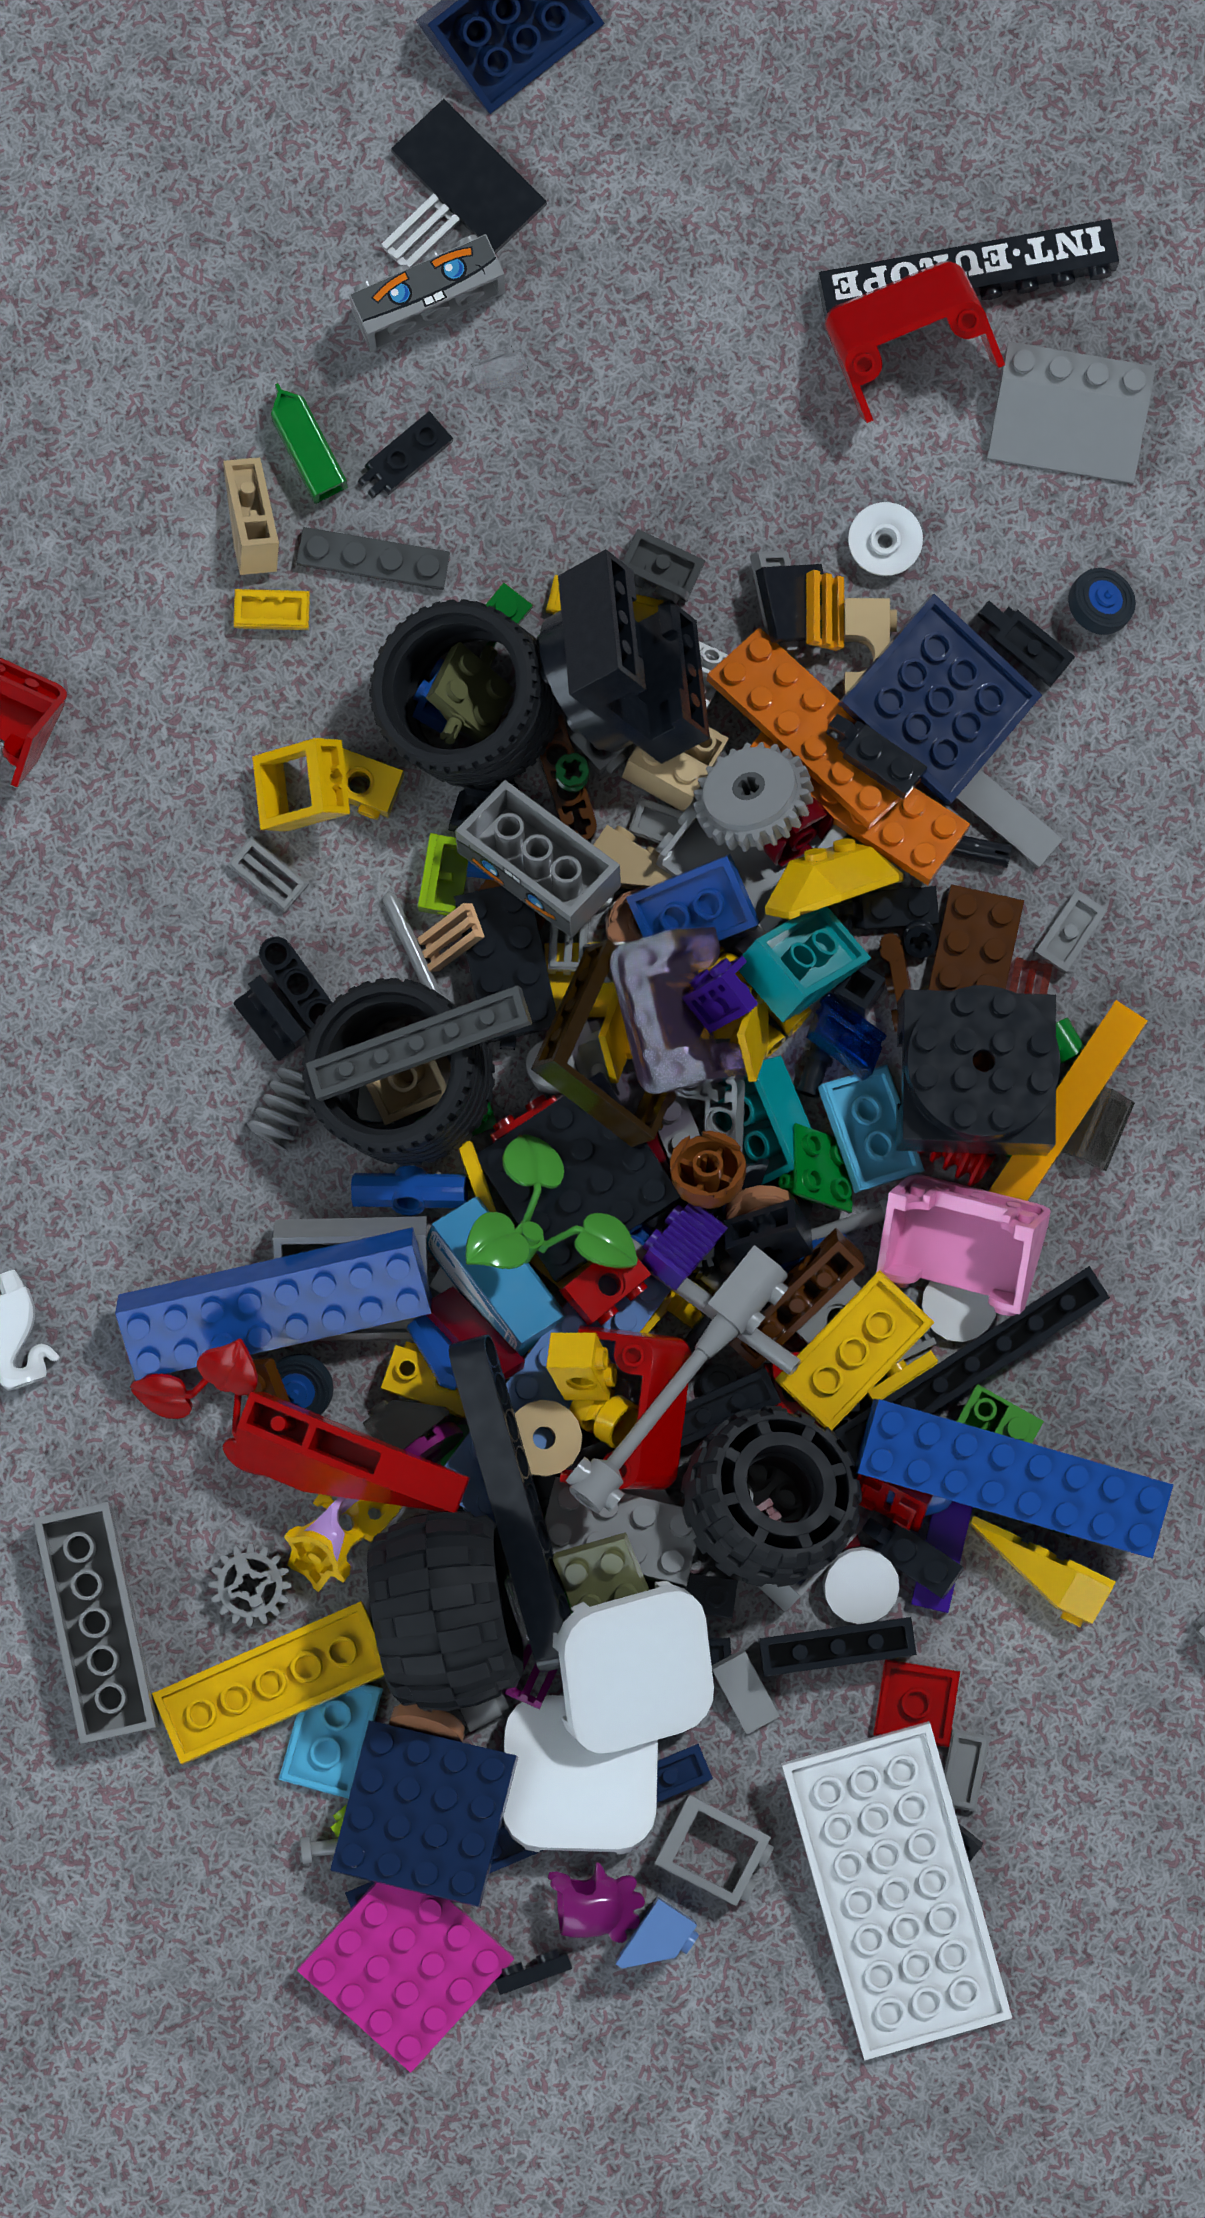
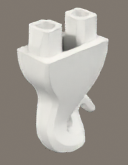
M16 1270L0 1274V1291L2 1294L0 1295V1384L7 1391L45 1379L47 1370L44 1358L47 1357L52 1361H57L60 1358L50 1346L41 1343L34 1345L29 1350L27 1366L16 1368L15 1360L30 1335L35 1320V1305L30 1290L26 1286L24 1287Z

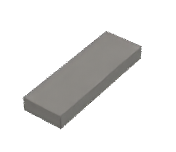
M982 770L978 771L955 799L1006 843L1011 844L1013 849L1037 869L1042 866L1063 841V838Z

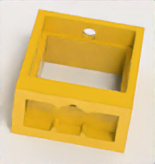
M313 738L252 756L260 830L291 831L350 814L342 740ZM306 756L312 806L289 812L283 763Z

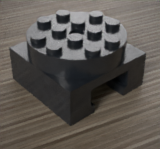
M607 549L558 575L561 610L549 616L543 622L540 634L537 636V644L542 661L539 670L541 677L550 685L556 700L566 714V721L571 730L576 733L580 732L598 750L603 749L616 752L634 743L661 764L710 739L697 620L669 599L658 605V612L637 622L634 619L633 602L637 600L634 571Z
M987 985L969 986L954 991L904 989L897 1002V1047H902V1103H898L896 1106V1151L1047 1156L1056 1144V1086L1060 1074V1051L1056 1039V995L1015 993L1004 988ZM980 1053L981 1057L986 1058L990 1066H992L987 1072L979 1071L973 1065V1058L978 1057Z

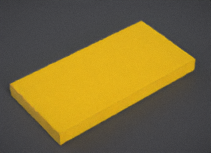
M879 1270L800 1352L797 1358L801 1360V1363L791 1376L782 1371L774 1381L806 1412L814 1417L824 1429L829 1427L833 1430L935 1322Z

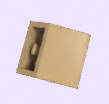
M709 727L710 739L663 764L636 746L628 759L622 778L684 812L696 800L694 790L701 789L698 779L707 778L706 768L708 766H715L717 757L721 755L729 738Z

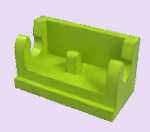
M430 833L418 901L419 912L447 916L456 909L454 896L464 894L468 860L457 852L455 837Z

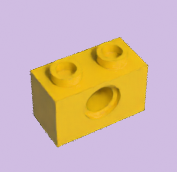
M343 748L349 804L358 806L357 812L365 817L378 820L379 816L382 815L389 818L404 779L403 770ZM362 776L370 781L369 788L364 793L352 792L349 789L351 780Z
M551 1333L546 1368L564 1400L609 1401L611 1387H615L617 1383V1367L615 1363L611 1362L608 1357V1350L606 1347H603L597 1334Z

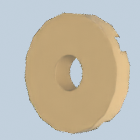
M538 1400L527 1403L514 1413L532 1475L547 1477L559 1474L573 1464L581 1449L582 1433L579 1421L570 1409L556 1401ZM544 1427L552 1432L554 1442L550 1448L540 1449L534 1444L533 1434L536 1429Z

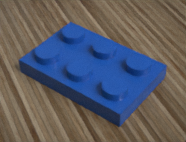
M731 854L717 858L626 897L644 940H687L688 949L682 952L660 953L661 964L750 929L760 923Z

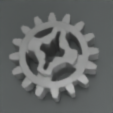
M248 1544L247 1553H242L240 1548L235 1546L233 1547L234 1557L230 1559L222 1554L220 1558L225 1564L223 1568L213 1567L211 1570L219 1576L218 1581L209 1582V1587L218 1589V1594L213 1596L211 1601L213 1603L222 1601L224 1606L219 1613L223 1616L231 1611L233 1613L232 1623L237 1624L241 1617H246L247 1627L253 1626L254 1618L259 1617L263 1624H267V1613L271 1612L279 1616L281 1612L276 1606L278 1602H289V1599L282 1595L283 1589L292 1588L291 1583L283 1582V1576L287 1575L290 1570L289 1568H278L277 1565L282 1559L280 1555L274 1556L272 1559L268 1558V1547L264 1546L258 1554L255 1553L254 1544ZM248 1560H259L265 1563L270 1570L262 1573L255 1571ZM235 1566L238 1573L232 1585L225 1588L226 1577L231 1568ZM246 1575H250L252 1579H264L267 1577V1580L260 1582V1585L255 1587L257 1594L251 1596L248 1591L234 1593V1590L239 1589L241 1585L245 1584L244 1577ZM276 1583L274 1596L266 1605L263 1598L265 1591L269 1585ZM237 1598L247 1600L253 1611L241 1610L234 1606L231 1600Z

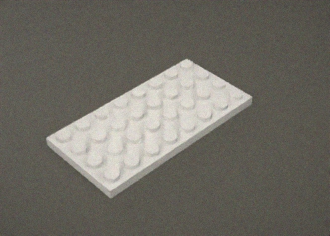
M924 1722L781 1763L864 2060L1012 2019L930 1722Z

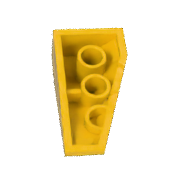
M976 1516L971 1517L969 1525L1056 1609L1063 1611L1060 1616L1061 1619L1080 1628L1083 1622L1093 1624L1116 1581L1070 1559L1069 1561L1058 1559L1056 1554L1046 1548L1030 1542L1027 1544L1022 1541V1538Z

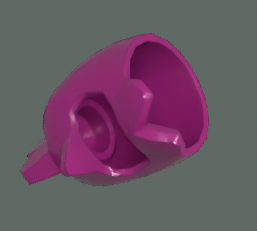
M597 1862L593 1876L587 1880L571 1879L569 1875L557 1871L549 1872L550 1886L557 1891V1913L561 1935L571 1938H592L608 1934L612 1941L624 1943L627 1940L626 1929H636L639 1926L640 1918L634 1910L642 1908L645 1904V1899L641 1893L634 1891L637 1885L634 1876L626 1875L614 1879L607 1876L602 1865Z

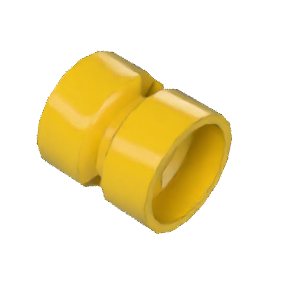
M612 1388L609 1401L573 1400L570 1411L579 1421L580 1427L587 1432L594 1433L596 1438L612 1448H617L637 1423L639 1406L622 1395L614 1396L615 1390Z

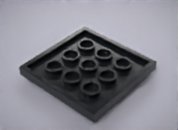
M601 1071L588 1079L624 1107ZM565 1095L477 1153L482 1168L518 1224L524 1218L534 1191V1185L522 1186L514 1182L506 1174L502 1161L506 1147L519 1135L526 1134L545 1141L558 1153L564 1166L563 1179L557 1188L541 1186V1193L530 1222H534L542 1228L544 1241L573 1226L583 1227L585 1218L593 1213H604L617 1218L631 1234L682 1200L673 1186L671 1178L647 1142L634 1147L629 1146ZM574 1234L549 1247L545 1253L537 1251L539 1258L556 1282L589 1262L575 1248V1239L578 1234Z

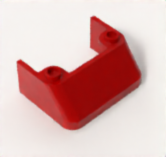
M952 261L939 262L841 303L827 313L825 318L826 332L859 415L866 423L874 420L860 386L874 380L881 372L882 358L877 346L943 318L947 319L952 332L960 338L973 339L981 336L990 362L998 368L1005 366L986 313L965 271L958 264Z
M0 658V739L5 741L2 748L4 757L10 764L16 766L10 785L18 787L37 764L63 710L67 692L58 683Z
M580 1325L578 1328V1333H596L599 1339L616 1341L614 1359L617 1366L625 1373L642 1376L637 1422L692 1354L689 1345L678 1337ZM688 1384L619 1469L623 1484L619 1489L661 1490L669 1487L675 1481L678 1473ZM614 1451L608 1453L603 1460H607ZM565 1469L562 1471L560 1482L567 1483L566 1479L573 1470Z

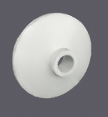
M880 502L872 504L858 513L850 526L848 544L851 555L861 568L874 575L893 576L906 571L915 563L922 549L923 533L917 518L908 509L896 503ZM881 536H888L892 540V545L888 548H882L878 544V539Z

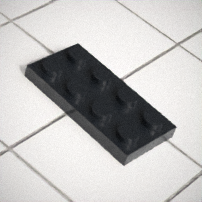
M503 886L454 896L456 908L463 903H473L485 936L466 951L476 1000L514 986H519L522 988L532 1021L531 1025L487 1040L488 1043L549 1030L557 1011L534 909ZM470 927L468 930L462 933V936L465 937L467 934L473 931L472 928Z

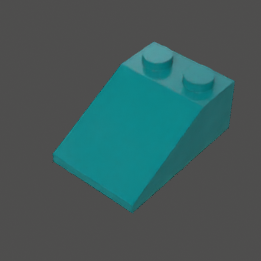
M824 907L791 919L757 938L743 954L747 962L738 971L783 1023L805 1010L865 965L871 957L828 907Z

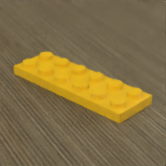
M360 1601L152 1693V1696L179 1762L184 1765L385 1675L379 1657L374 1627L364 1603Z

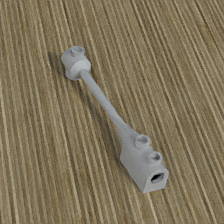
M755 1245L703 1308L702 1311L710 1316L712 1321L701 1338H699L694 1352L607 1460L593 1458L592 1461L584 1457L566 1479V1482L571 1485L569 1488L571 1494L588 1509L600 1513L603 1508L610 1512L624 1495L619 1490L623 1484L619 1469L705 1361L712 1358L734 1338L741 1336L745 1330L752 1335L765 1318L760 1313L762 1308L768 1301L775 1306L788 1290V1287L783 1284L788 1277L786 1272Z

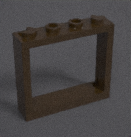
M607 939L585 949L531 1070L629 1146L634 1147L655 1139L657 1132L662 1130V1120L667 1109L676 1099V1088L680 1079L689 1069L688 1061L693 1049L701 1041L699 1036L704 1025L682 997ZM606 977L672 1028L635 1115L568 1064Z

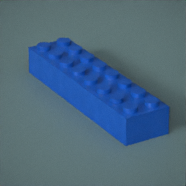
M413 1227L119 1294L115 1315L135 1381L150 1374H168L197 1367V1360L204 1351L230 1344L240 1338L251 1355L431 1314L432 1294Z
M875 1398L856 1459V1469L853 1471L854 1473L1152 1559L1174 1484Z

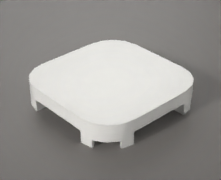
M669 1581L654 1582L655 1589L589 1607L585 1602L571 1607L573 1613L563 1622L559 1633H553V1648L559 1653L566 1716H563L562 1720L566 1730L587 1750L598 1754L613 1753L683 1733L697 1726L707 1715L713 1703L714 1683L706 1617L702 1605L684 1588L673 1585Z
M546 1695L540 1710L524 1702L518 1704L508 1717L504 1736V1752L518 1756L503 1817L505 1828L512 1839L525 1847L526 1850L539 1853L540 1850L617 1852L616 1855L630 1853L631 1850L643 1844L650 1833L653 1832L656 1819L658 1740L613 1753L598 1754L587 1750L566 1730L562 1717L566 1716L564 1696Z

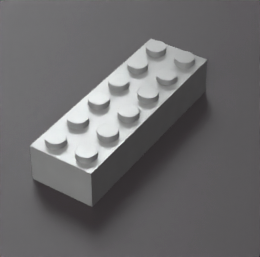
M104 1502L33 1518L80 1744L158 1728L159 1723L112 1503Z

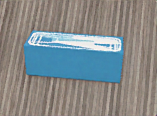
M474 1197L432 1223L427 1235V1249L461 1295L522 1357L543 1335L560 1323L567 1314L529 1263H524L522 1266L514 1269L466 1264V1243L469 1232L478 1217L490 1212L479 1197Z

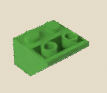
M977 1384L956 1422L1032 1443L1044 1421Z

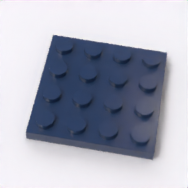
M932 594L839 701L838 705L855 721L868 725L926 765L927 771L920 781L945 805H949L1031 710L1042 694L938 596Z
M369 1720L330 1870L335 1873L481 1908L518 1756Z

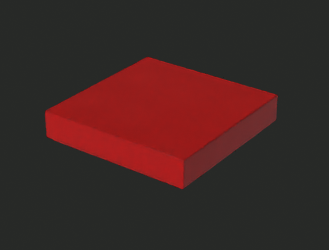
M885 1659L873 1735L879 1736L929 1721L936 1745L949 1747L961 1671Z

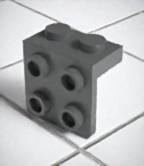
M637 529L624 559H619L634 571L635 586L643 588L645 583L656 587L654 592L657 596L665 600L670 599L675 604H677L678 599L688 601L706 562L700 557Z

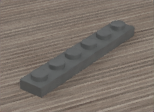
M514 986L305 1064L317 1100L323 1101L531 1025L532 1021L522 988Z

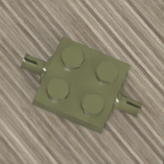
M461 642L452 646L426 696V699L439 709L447 720L440 734L441 740L445 739L444 742L447 744H453L456 741L459 731L468 734L477 743L486 739L494 732L514 691L511 685L491 669V665L498 654L496 649L493 650V646H484L479 658Z

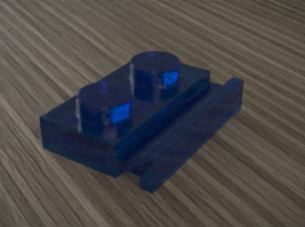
M829 992L820 999V1008L815 1012L806 1038L862 1080H865L873 1074L882 1050L881 1043L886 1039L887 1035Z

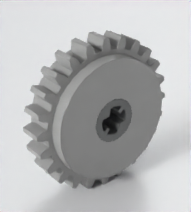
M759 742L757 747H750L748 744H745L741 750L731 749L730 754L726 757H717L718 763L714 767L708 766L706 768L707 778L698 779L701 789L694 790L697 802L693 803V807L697 813L696 817L699 824L704 829L708 838L714 837L716 844L719 846L726 842L729 850L732 851L737 845L742 847L743 852H747L750 847L756 846L758 850H763V846L766 844L777 845V840L783 836L789 838V831L792 827H801L798 817L809 815L806 805L813 803L810 792L814 791V787L806 766H803L799 756L793 757L790 749L786 748L781 752L777 744H773L770 749L765 748L763 742Z

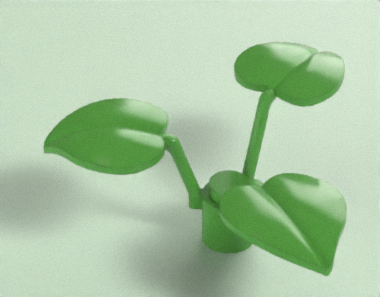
M519 1135L509 1143L502 1158L504 1170L517 1184L522 1186L534 1185L531 1200L523 1220L516 1229L511 1219L499 1212H487L478 1217L467 1238L465 1254L467 1265H486L500 1269L518 1268L524 1263L528 1264L537 1251L545 1253L549 1247L574 1234H578L575 1239V1248L583 1257L593 1263L613 1268H633L637 1265V1254L629 1231L620 1220L608 1214H590L585 1218L583 1227L573 1226L544 1241L542 1228L538 1224L530 1222L541 1193V1186L557 1188L560 1185L564 1176L562 1160L548 1143L531 1135Z

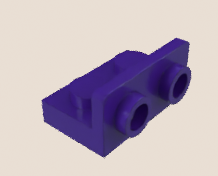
M743 955L731 962L724 958L711 968L710 971L705 969L697 974L689 982L693 988L682 997L709 1033L749 1013L759 1004L750 993L747 985L740 981L735 974L747 962Z

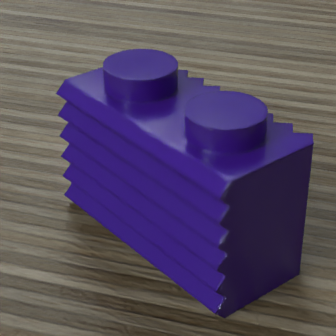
M690 1203L685 1208L678 1204L664 1221L669 1225L663 1233L656 1229L642 1246L647 1250V1253L641 1260L642 1264L647 1267L648 1271H652L655 1276H658L661 1281H664L666 1285L675 1291L728 1229L706 1209L693 1206Z

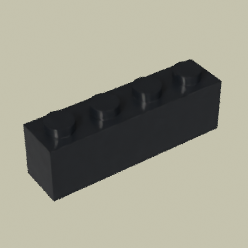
M911 1617L758 1639L763 1677L917 1655Z

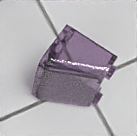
M715 927L668 930L616 947L611 955L610 966L637 1079L640 1086L646 1092L651 1094L666 1093L747 1076L740 1045L734 1042L716 1044L714 1033H709L682 999L693 988L689 982L699 974L698 971L712 967L719 958L720 945Z

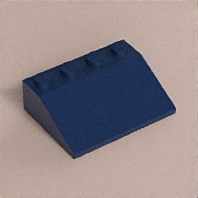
M441 0L416 20L437 52L489 114L605 24L589 0Z

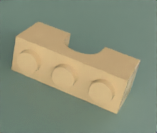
M845 598L844 642L864 644L871 651L874 662L890 643V632H897V609H890V598ZM866 670L845 672L843 678V697Z

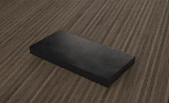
M445 99L441 100L391 148V152L432 194L434 193L439 198L442 204H445L453 214L460 218V222L473 235H477V238L485 234L487 235L495 254L547 205V201Z

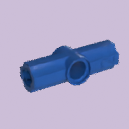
M411 1165L399 1167L395 1173H354L351 1180L352 1206L392 1207L395 1212L407 1216L418 1215L424 1211V1208H458L468 1202L467 1174H427L424 1169Z

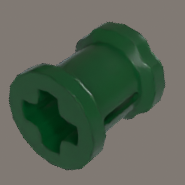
M577 753L562 755L555 766L558 786L567 792L582 790L589 780L587 760ZM574 765L578 766L580 778L573 776L570 780L566 779V770L564 768L572 769Z

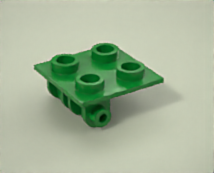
M795 1123L794 1171L783 1174L780 1177L779 1187L799 1196L802 1200L814 1204L821 1203L828 1209H838L849 1214L852 1213V1184L835 1137Z

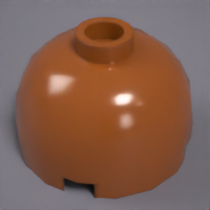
M703 1131L702 1136H695L690 1139L689 1135L682 1139L673 1149L670 1159L672 1183L681 1198L696 1207L712 1209L731 1202L742 1190L746 1176V1161L741 1152V1147L736 1140L720 1132Z

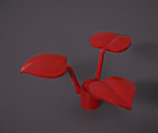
M241 1338L230 1344L206 1350L199 1356L197 1368L203 1379L191 1390H186V1386L181 1379L168 1374H150L141 1380L132 1381L130 1388L136 1398L153 1413L168 1419H180L189 1415L193 1407L190 1399L194 1398L208 1383L213 1384L220 1391L234 1393L232 1435L234 1438L224 1441L223 1451L229 1461L237 1468L251 1474L264 1476L235 1463L236 1431L240 1420L242 1395H248L251 1391H255L258 1385L255 1364Z

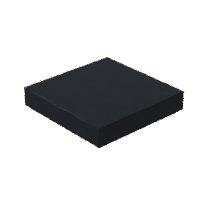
M822 564L762 567L755 571L771 643L806 641V573L818 570L821 575L824 574ZM820 585V605H822V585ZM820 620V638H822V620Z

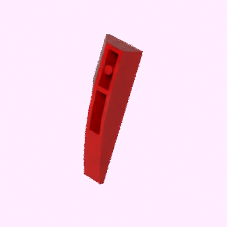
M250 1392L237 1425L235 1463L302 1492L440 1512H457L470 1477L266 1392Z

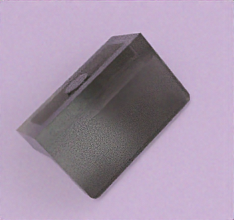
M1104 1087L1061 1153L1079 1158L1096 1169L1107 1171L1135 1102L1114 1089Z

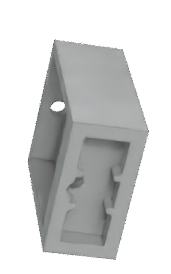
M688 1794L654 1864L737 1906L740 1899L745 1902L749 1899L757 1882L751 1879L757 1865L765 1867L774 1847L768 1844L771 1836ZM698 1811L757 1840L732 1892L673 1862Z

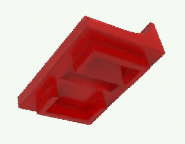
M858 1474L857 1480H860L862 1490V1502L859 1505L893 1519V1523L907 1530L912 1529L917 1533L919 1532L934 1495ZM890 1490L896 1493L892 1505L886 1503Z

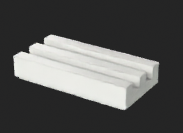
M433 193L381 244V247L400 266L408 265L410 268L418 264L425 255L460 223V218L453 214L445 204H442ZM435 207L437 211L395 250L393 246ZM442 217H445L448 221L405 260L402 256Z

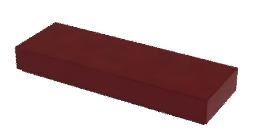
M453 1286L432 1298L431 1314L426 1316L452 1343L489 1335L495 1344L505 1380L524 1369L525 1360Z

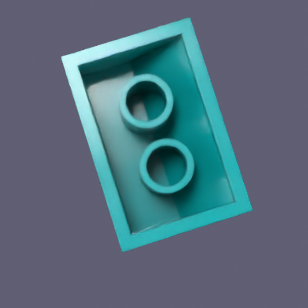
M781 1055L763 1060L756 1082L748 1081L745 1068L739 1070L744 1077L745 1083L743 1155L746 1164L756 1163L757 1159L761 1158L770 1160L762 1182L764 1186L778 1181L783 1174L794 1171V1124L797 1123L811 1128ZM725 1078L719 1080V1084L725 1086V1093L732 1088L731 1084L726 1083ZM725 1097L718 1101V1103L725 1102ZM719 1111L716 1116L718 1125L722 1129L730 1130L732 1127L730 1115Z

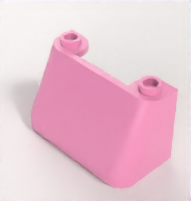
M908 1176L889 1192L876 1273L880 1270L898 1288L909 1287L910 1283H914L922 1278L988 1295V1303L994 1307L996 1313L1006 1316L1020 1315L1026 1307L1051 1211L1049 1208L1037 1203L929 1176Z

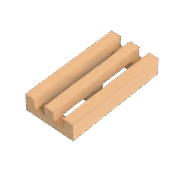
M463 903L419 936L417 940L419 945L426 946L422 953L424 958H430L431 960L427 964L429 972H435L443 969L485 936L473 903ZM470 927L472 928L473 931H471L469 934H467L465 937H463L461 940H459L457 943H455L441 955L439 954V951L441 949H443L449 943L454 942L458 938H460L462 936V933H464Z

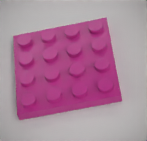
M375 1882L297 1967V1971L411 2073L502 1973L501 1969L510 1965L514 1960V1956L453 1901Z

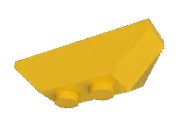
M854 839L836 840L833 842V847L809 849L804 852L803 857L789 861L765 906V914L791 920L838 902L905 881L904 873L870 846L856 844Z

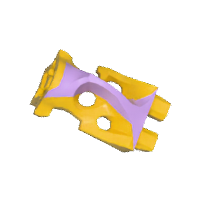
M318 1494L313 1504L317 1507L323 1506L327 1510L313 1522L302 1527L296 1526L290 1529L284 1536L291 1547V1555L287 1566L304 1575L317 1592L323 1588L330 1577H335L344 1583L351 1570V1566L347 1562V1554L351 1548L363 1538L371 1542L374 1536L382 1533L392 1522L403 1506L343 1497L333 1500L332 1496ZM372 1508L379 1509L381 1516L376 1520L370 1519L368 1512ZM347 1514L351 1517L352 1529L350 1531H345L340 1526L339 1519L341 1515Z

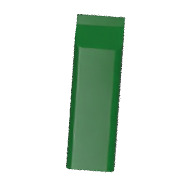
M278 383L275 384L277 397L271 412L272 422L314 504L347 489V480L305 398L284 391Z

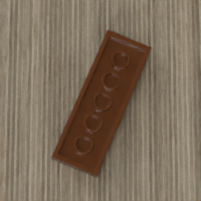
M951 884L928 990L954 991L978 985L1006 989L1024 900ZM981 1053L978 1057L973 1058V1065L977 1070L982 1072L989 1070L990 1063L986 1058L981 1057Z

